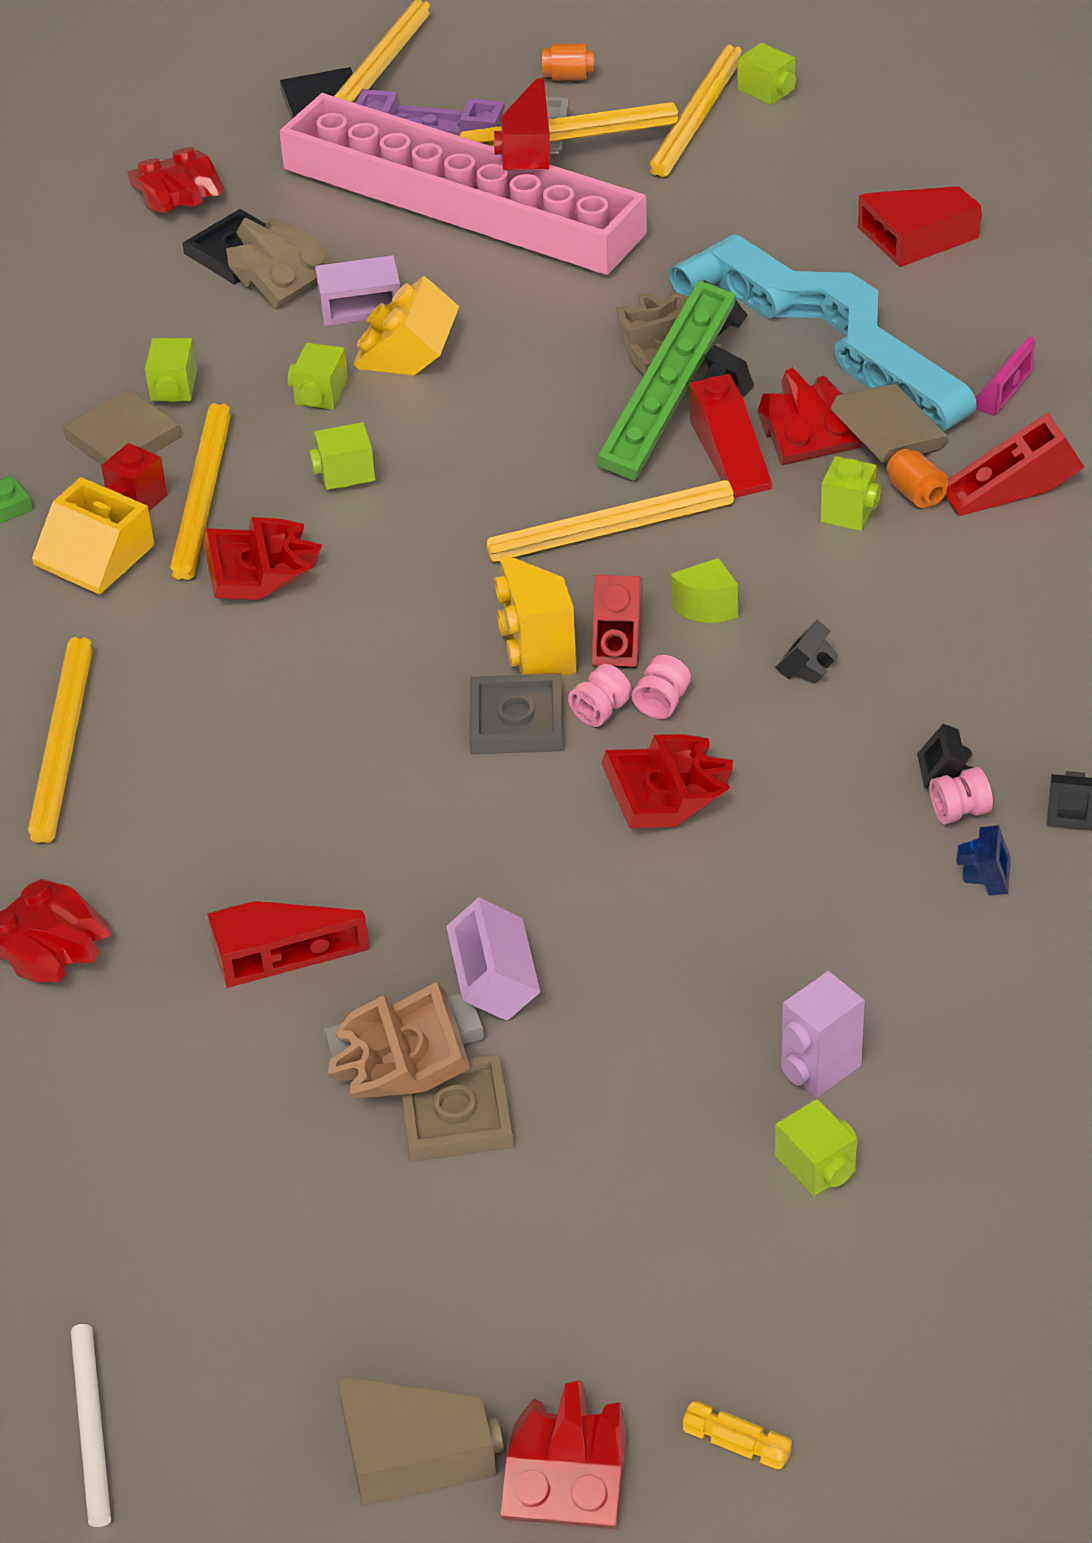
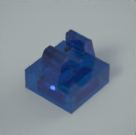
M999 825L980 827L979 838L957 846L956 863L957 865H964L963 881L965 883L985 885L989 896L1008 894L1011 857Z

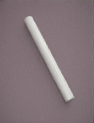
M79 1324L74 1326L70 1332L87 1516L90 1526L102 1527L111 1522L93 1329L88 1324Z

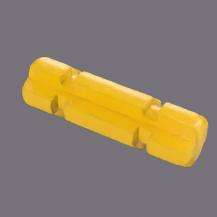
M692 1401L683 1417V1430L686 1433L704 1439L706 1435L711 1436L710 1443L750 1459H754L755 1455L760 1456V1463L774 1469H783L792 1450V1440L789 1437L772 1430L767 1435L763 1433L764 1427L723 1410L719 1412V1415L713 1413L715 1407L700 1401Z

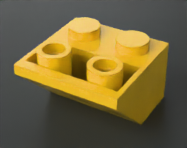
M425 276L412 285L409 283L404 284L396 292L389 304L385 306L381 303L370 313L367 319L370 325L357 342L359 351L353 365L359 370L416 375L441 355L459 306Z
M80 477L52 502L32 557L33 565L94 593L102 594L155 545L148 506Z
M510 556L500 557L501 576L494 577V584L499 604L503 603L504 609L497 610V621L501 636H509L510 639L506 640V647L511 667L518 666L521 675L561 673V676L576 674L574 607L564 578Z

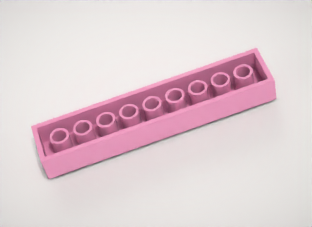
M324 93L316 97L279 130L283 165L286 170L362 194L366 197L390 203L399 208H405L463 229H469L527 250L536 251L594 272L608 275L647 234L645 194L553 165H549V169L503 170L502 155H494V147Z

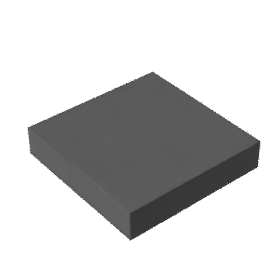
M561 673L470 677L471 754L563 751Z

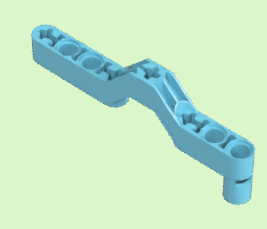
M732 234L706 248L703 252L674 265L669 271V279L676 293L690 296L698 280H705L712 285L716 284L724 290L735 293L738 300L768 319L773 317L821 318L846 335L834 347L835 358L846 373L870 389L897 384L943 432L976 411L975 396L965 383L877 326L878 290L851 272L793 271L737 234Z

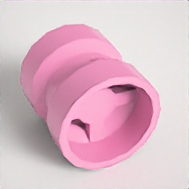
M658 655L652 658L644 672V677L638 681L632 691L634 705L648 717L655 719L670 717L679 703V697L684 694L691 682V674L683 662L672 656Z
M601 664L590 673L588 682H581L570 691L568 702L571 710L583 723L592 727H599L610 718L612 709L622 707L631 698L632 687L629 680L618 668L610 664Z
M979 767L963 770L959 777L951 778L945 775L930 781L929 791L932 806L942 824L960 821L964 814L970 813L978 816L989 813L992 810L993 798L990 784L985 773Z

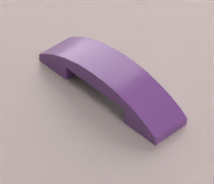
M362 89L356 101V104L460 136V133L463 131L497 127L505 110V102L468 99L463 111L399 105L398 92Z

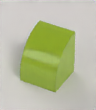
M719 558L670 573L671 607L681 616L701 623H720L738 618V583Z

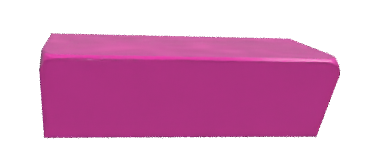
M1028 336L1000 365L975 396L976 410L995 416L1002 410L1033 371L1035 338Z

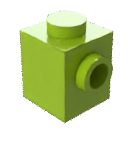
M762 42L738 57L737 90L773 105L795 89V57Z
M152 338L145 365L150 401H191L197 374L192 338Z
M305 343L296 363H292L288 371V386L293 388L295 405L335 409L348 382L345 347Z
M364 422L314 431L316 448L309 450L311 468L314 475L321 474L326 490L375 481L372 447Z
M834 457L822 481V523L858 531L863 530L872 509L877 508L881 496L882 486L876 483L877 465L855 459Z
M815 1099L775 1124V1157L813 1197L829 1187H838L844 1184L856 1171L858 1140L854 1130L845 1120H838L818 1099Z

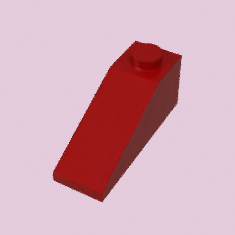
M536 78L501 116V131H494V155H502L503 170L549 169L550 132L544 78Z
M730 374L691 382L690 423L721 481H729L733 489L734 498L771 490L772 483L744 399Z
M1047 412L950 477L945 495L957 514L963 516L1049 492L1085 467Z
M253 901L207 913L213 948L227 988L370 950L366 918L363 910Z

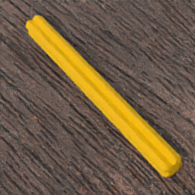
M414 0L334 97L356 103L362 89L368 90L430 15L428 11L430 4L428 1Z
M730 44L726 45L679 116L678 122L673 125L649 162L652 167L650 173L653 176L667 177L738 67V57L742 53V49L739 46L734 48Z
M670 102L548 119L550 142L675 125L678 122V110L675 104ZM501 126L463 131L460 133V136L494 147V131H501Z
M212 403L207 410L170 568L173 570L172 577L176 580L183 578L189 581L195 575L231 419L230 407L225 403L221 405Z
M717 481L492 536L486 539V550L492 562H500V557L510 556L516 558L728 506L734 502V493L729 481Z
M72 637L67 642L28 826L30 840L36 844L40 842L49 844L56 835L93 649L90 647L91 641L87 637L81 639Z

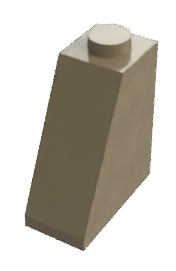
M355 1377L337 1379L362 1506L496 1476L494 1453L504 1451L503 1440L497 1417L490 1419L486 1417L482 1397Z

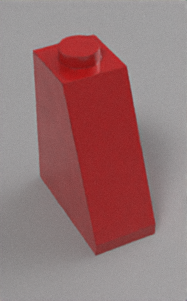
M960 186L872 192L859 195L857 228L899 267L979 238L980 220L982 219L981 205Z

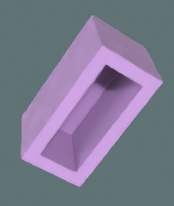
M394 255L315 266L324 326L367 321L370 313L379 304L383 303L385 306L389 304L400 289Z
M478 897L446 926L461 996L464 1002L508 1021L540 993L522 917Z
M829 970L783 1002L781 1068L793 1084L797 1086L802 1085L816 1098L854 1072L862 1064L865 1000Z

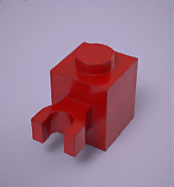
M128 442L101 465L106 488L147 505L149 512L168 496L161 456Z

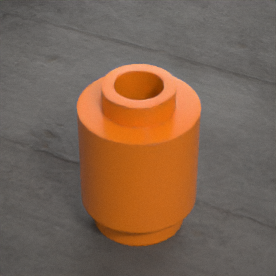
M586 43L551 44L550 48H542L543 78L552 77V81L587 80V73H594V50H587Z
M902 449L890 458L886 468L890 483L917 507L928 508L939 503L944 498L948 487V476L921 452Z

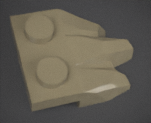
M245 217L236 232L244 245L226 248L228 265L247 288L255 284L275 309L317 284L315 266L335 263L313 236L274 218H271L266 226L263 227Z
M674 292L669 295L666 301L661 302L652 294L637 295L640 304L638 308L616 307L626 349L632 362L643 375H645L689 296ZM716 338L715 341L713 342L711 348H712L714 345H716V346H718V347L721 348V343H720L719 340ZM704 358V360H703L701 366L704 365V364H706L705 358Z

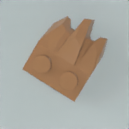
M435 982L393 1005L382 995L350 1012L334 1034L338 1039L346 1041L351 1045L330 1059L328 1075L337 1081L353 1080L350 1083V1095L354 1098L426 1092L470 1069L471 1067L445 990L438 982Z

